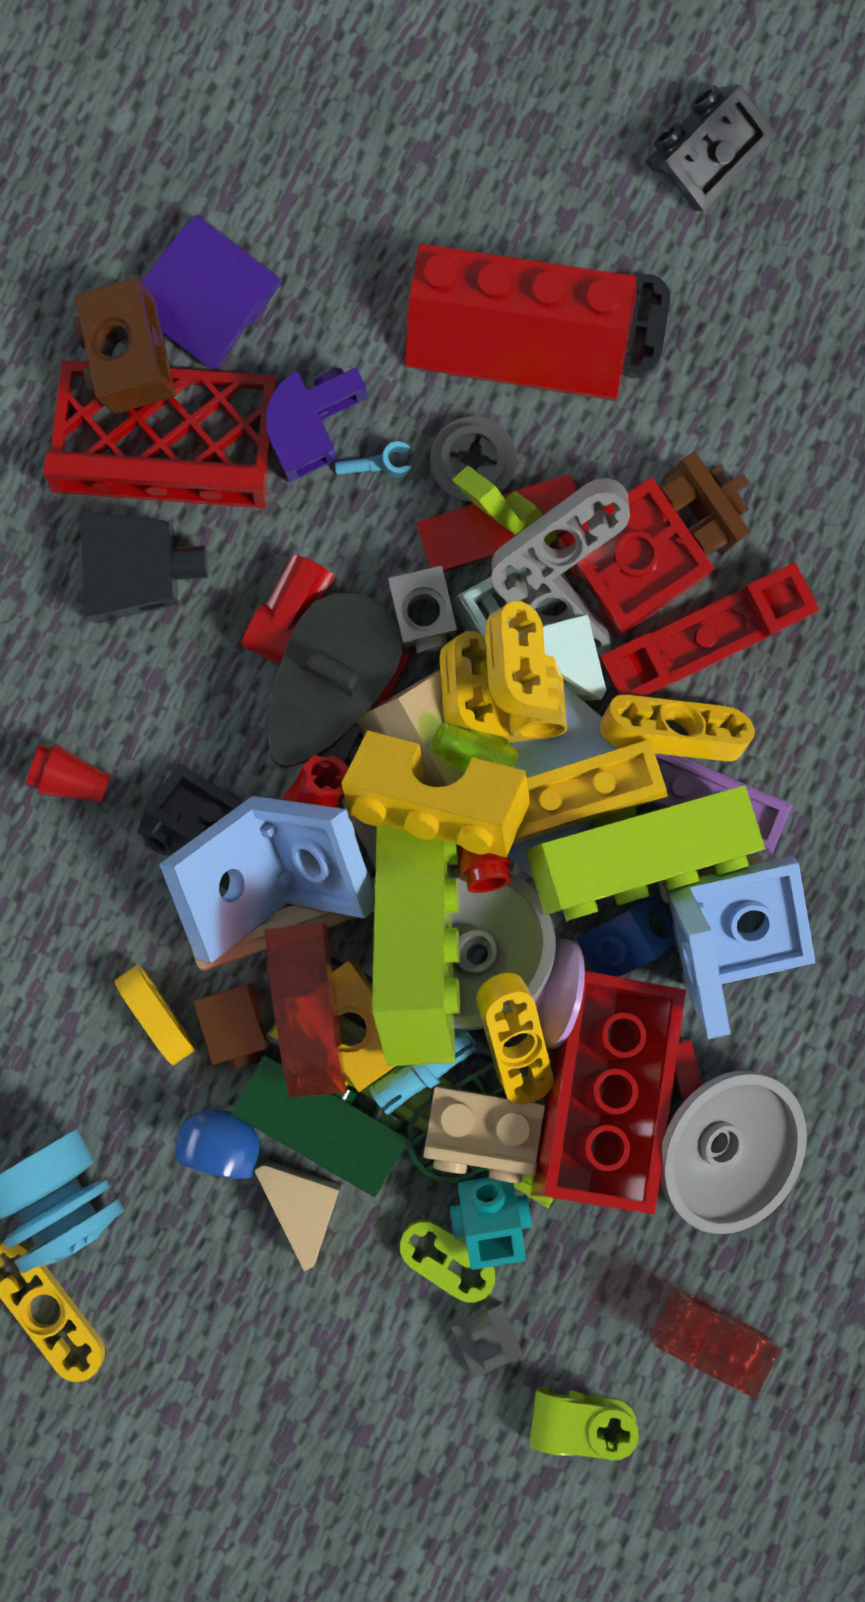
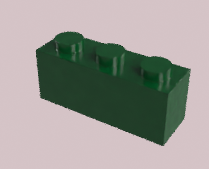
M281 1049L277 1057L267 1052L261 1059L230 1114L376 1198L409 1140L407 1132L401 1129L405 1120L393 1112L386 1114L379 1105H376L373 1112L353 1102L358 1093L348 1086L345 1087L340 1081L332 1077L328 1078L325 1085L306 1074L310 1065L286 1050Z

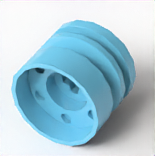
M78 1129L0 1174V1220L17 1214L22 1222L18 1228L7 1236L3 1243L9 1249L31 1237L36 1246L14 1261L21 1274L35 1267L55 1264L100 1237L108 1225L125 1211L119 1199H115L97 1210L93 1208L90 1200L111 1187L107 1179L97 1181L85 1187H81L77 1177L95 1161L93 1154Z

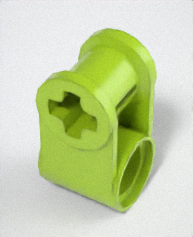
M538 1387L536 1389L529 1446L532 1449L553 1455H579L610 1461L622 1460L635 1450L639 1440L636 1416L632 1408L625 1402L614 1398L584 1395L574 1390H570L569 1395L549 1393V1387ZM610 1418L620 1419L621 1429L625 1430L617 1432L616 1440L606 1439L605 1431L602 1429L608 1427Z

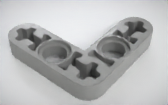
M608 478L595 479L587 483L501 546L494 553L491 562L492 585L497 593L507 603L522 601L529 604L536 610L542 625L588 614L593 637L596 638L595 646L598 658L611 651L609 627L560 575L626 527L630 518L628 493L624 486L616 480ZM600 501L601 504L607 506L613 502L614 512L608 514L602 509L594 513V503ZM588 521V532L585 531L583 523ZM562 529L574 535V543L566 549H552L544 542L546 535L554 530ZM511 565L517 570L526 566V579L532 586L528 594L526 580L516 572L507 576V566ZM553 597L561 599L567 605L566 610L557 616L543 615L536 608L542 600Z

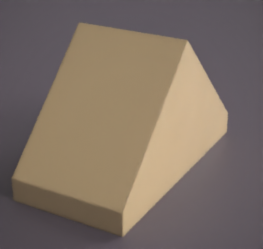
M267 1160L259 1164L254 1171L303 1270L306 1271L315 1266L341 1184Z

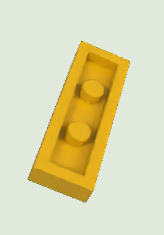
M648 739L528 777L530 804L512 845L668 797L651 740Z

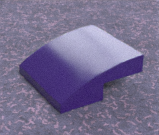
M196 214L159 257L142 283L155 296L162 332L208 368L216 369L227 356L245 327L253 324L262 313L283 279L201 215Z

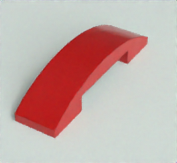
M793 562L746 585L738 592L651 634L649 632L601 655L599 658L618 696L635 695L646 697L820 611L796 562Z

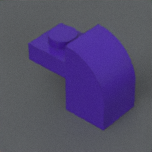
M357 367L347 372H344L343 368L328 371L319 376L314 381L315 387L306 390L298 371L282 381L274 391L267 408V432L275 455L289 483L337 460L335 448L322 420L367 399L366 386Z

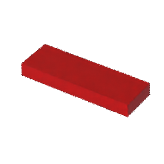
M568 474L517 490L516 492L537 506L540 512L545 515L577 490L572 475ZM513 492L508 493V494H505V495H502V496L504 497V499H506V498H508ZM474 504L416 522L430 568L442 566L443 573L492 558L501 546L516 536ZM562 529L554 530L558 537L569 532Z

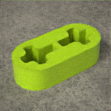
M419 1219L410 1223L404 1229L400 1239V1253L404 1262L411 1269L455 1298L466 1303L481 1301L492 1292L495 1285L494 1266L481 1268L480 1276L485 1280V1283L481 1287L471 1284L467 1290L459 1286L461 1275L449 1267L452 1260H455L464 1267H470L465 1240H455L453 1232L430 1219ZM428 1231L436 1235L434 1246L446 1254L443 1262L428 1253L422 1259L416 1258L413 1255L415 1245L410 1241V1238L414 1234L423 1237Z

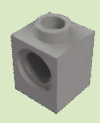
M442 566L388 578L404 648L415 646L417 654L431 653L442 650L443 646L448 643L447 638L457 636V628ZM427 600L438 607L440 615L436 622L429 626H419L410 620L408 616L409 610L418 601Z

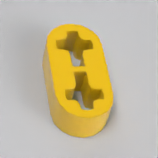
M135 965L114 980L124 1001L161 1054L171 1065H176L197 1050L193 1039L140 965Z

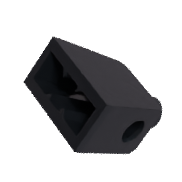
M80 512L85 616L93 623H102L179 605L177 580L208 578L209 567L206 545L176 547L175 530L170 522L157 519Z

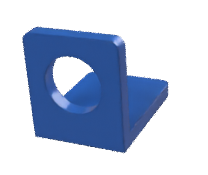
M656 892L626 912L578 936L577 941L595 973L620 977L657 959L675 946L672 924H674L672 913L666 902L662 900L660 893ZM649 911L654 912L661 919L665 929L664 938L659 937L651 928L648 919Z

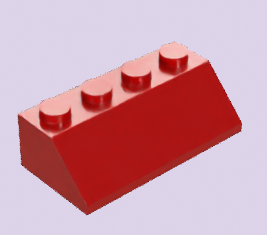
M419 244L409 295L405 366L464 378L617 401L636 301V276Z
M585 971L583 997L576 1022L563 1044L552 1050L550 1065L554 1082L551 1090L545 1096V1108L536 1158L537 1168L536 1174L533 1176L531 1195L655 1215L663 1160L662 1143L667 1131L686 989Z

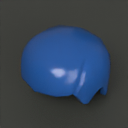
M209 1109L200 1111L189 1116L180 1126L176 1139L175 1158L181 1165L207 1174L234 1179H249L254 1174L260 1149L259 1136L251 1125L230 1114L231 1111Z

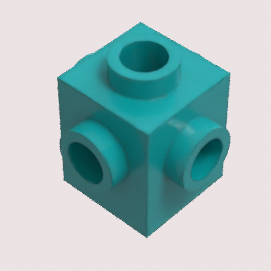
M488 1176L457 1182L461 1205L450 1206L455 1240L466 1238L471 1270L526 1261L522 1229L532 1228L527 1194L516 1196L513 1182L500 1181Z

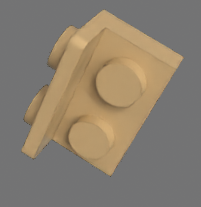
M435 1086L423 1157L434 1159L433 1168L437 1170L465 1174L467 1165L489 1168L488 1177L492 1179L521 1183L523 1174L531 1176L536 1174V1158L545 1104L527 1102L524 1105H518L503 1096Z

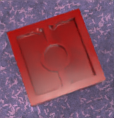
M653 477L628 492L630 518L626 527L569 568L575 578L582 577L600 605L597 611L616 639L706 580L714 570L713 565ZM614 503L610 504L603 510L606 511L608 514L613 513ZM588 521L583 523L585 531L588 532ZM568 532L559 539L556 550L570 547L575 541L574 535Z

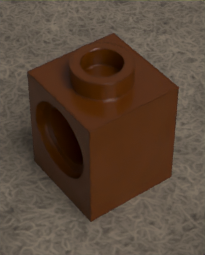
M251 983L193 1001L212 1065L226 1061L228 1069L231 1071L261 1061L258 1051L268 1048L270 1044L264 1024H259L257 1019L261 1017Z

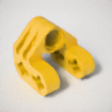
M512 601L492 613L486 621L485 637L475 631H465L443 646L440 652L443 717L449 731L457 738L489 745H503L553 738L567 731L563 675L555 657L545 655L542 622L536 610L529 604L522 601ZM465 702H467L469 709H466ZM473 711H475V712L477 713V718H476V719H475V715H474V712H473Z

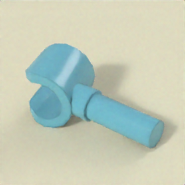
M395 441L386 446L382 455L335 461L336 474L382 471L390 478L403 477L412 466L394 467L389 462L388 455L393 452H408L410 447L405 442Z

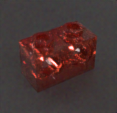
M673 1285L649 1332L654 1346L755 1400L781 1351L780 1346L772 1336Z

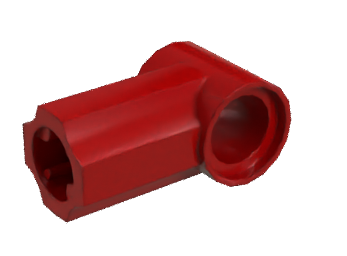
M293 553L268 603H262L250 621L242 640V647L280 666L286 646L300 617L315 601L326 596L335 579V574L325 569L322 565Z
M314 754L303 765L295 783L289 787L279 800L339 808L345 797L341 783L349 767L335 755L320 757Z

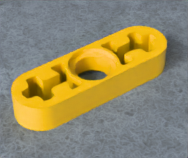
M619 695L615 697L599 723L603 737L619 749L650 739L655 754L720 761H735L739 759L755 735V729L751 720L735 708L635 695ZM666 721L678 723L687 730L689 736L675 732L668 726Z
M514 973L496 975L488 979L480 987L476 997L496 1074L507 1098L512 1103L524 1105L527 1102L534 1103L551 1090L554 1082L535 1001L524 980L519 975ZM509 1000L513 1012L504 1015L502 1012L503 1003ZM521 1033H528L527 1037L519 1044L503 1047L505 1042L511 1037ZM528 1065V1075L522 1078L519 1068Z
M23 1241L9 1249L5 1247L4 1243H1L0 1255L5 1253L9 1258H13L18 1254L22 1256L33 1248ZM0 1256V1268H1V1267L3 1266V1264H4V1261H3V1259H2L1 1256ZM46 1265L35 1267L21 1274L27 1283H30L36 1275L43 1283L32 1288L21 1301L14 1295V1293L23 1288L17 1277L12 1274L4 1278L0 1274L1 1300L54 1370L63 1379L71 1382H82L91 1378L104 1361L105 1347L103 1341ZM49 1295L57 1300L60 1306V1317L56 1323L43 1325L33 1318L31 1303L35 1297ZM69 1319L76 1328L71 1329L67 1336L77 1347L86 1343L92 1350L86 1358L90 1365L86 1368L80 1362L72 1366L67 1363L65 1358L71 1350L62 1337L55 1345H52L47 1338L58 1333L67 1324Z

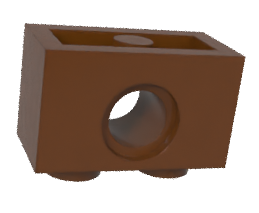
M132 277L75 295L79 316L73 318V326L78 342L87 352L89 367L84 368V379L91 397L94 400L98 399L115 414L175 397L176 393L154 294L137 277ZM129 339L124 352L113 357L115 346L120 341Z

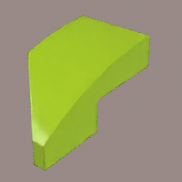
M469 466L465 467L452 479L459 490L474 505L515 535H518L543 516L537 506L516 491L504 499L493 483ZM552 531L546 535L544 542L549 546L558 536Z

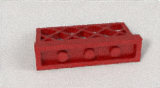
M62 360L50 453H46L43 472L52 493L266 509L267 477L271 441L267 432L266 414L269 401L276 390V376L170 368L176 395L189 384L202 385L213 399L191 416L174 397L145 405L137 412L135 409L125 411L130 418L106 435L91 418L104 408L105 405L97 399L91 401L83 408L72 396L73 376L84 377V368L89 367V362ZM214 386L227 388L220 393ZM242 388L264 390L262 407L245 420L228 402ZM168 403L183 422L160 439L145 420ZM70 406L76 412L71 418H69ZM221 407L237 426L214 443L199 424ZM84 422L100 439L99 442L86 452L65 451L67 435ZM258 423H260L259 436L252 429ZM138 426L154 445L140 456H125L115 444ZM192 430L208 449L193 461L179 460L169 447ZM245 434L258 448L256 465L233 464L223 451ZM109 449L113 455L103 453ZM162 453L167 459L156 457ZM215 457L219 460V462H210Z

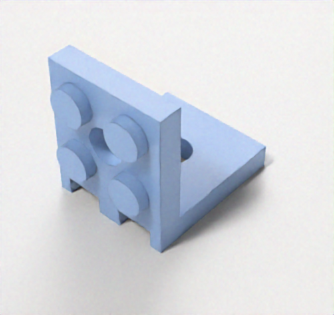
M252 796L159 864L196 960L212 963L286 904L359 918H366L375 910V893L371 884V877L365 867L354 835V827L346 809ZM227 871L230 884L227 893L221 897L219 884L222 876Z
M794 855L752 864L721 875L713 873L700 876V881L667 890L666 884H664L674 924H672L675 945L679 951L683 969L681 974L683 985L708 1039L731 1034L722 984L816 963L799 863ZM758 910L765 914L763 924L756 931L745 933L737 929V922L744 913Z

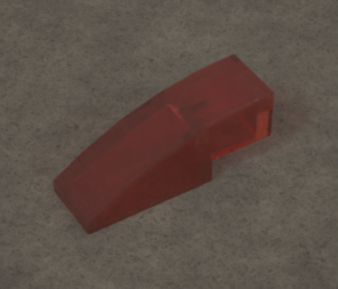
M327 923L264 929L274 1014L289 1098L346 1092L335 978L332 979Z

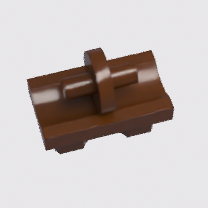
M694 451L677 464L668 475V479L659 487L676 512L688 506L699 522L688 530L706 556L718 550L721 555H724L751 533L740 517L749 510L738 494L750 484L745 474H741L729 481L719 465L708 471Z

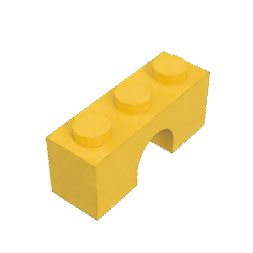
M367 730L341 783L349 815L368 825L378 826L384 824L406 830L420 839L431 840L436 838L461 845L464 849L475 854L491 853L507 858L530 804L525 770L472 757L465 774L455 783L444 787L427 786L423 784L426 775L419 743Z

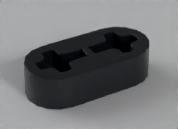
M652 274L636 276V296L640 295L642 288L652 289V298L660 300V305L655 304L651 306L646 322L637 320L639 303L635 301L627 348H631L635 331L644 332L643 348L647 352H652V357H643L641 364L635 366L630 364V355L626 353L622 374L632 379L650 375L657 368L663 349L670 306V291L661 278Z

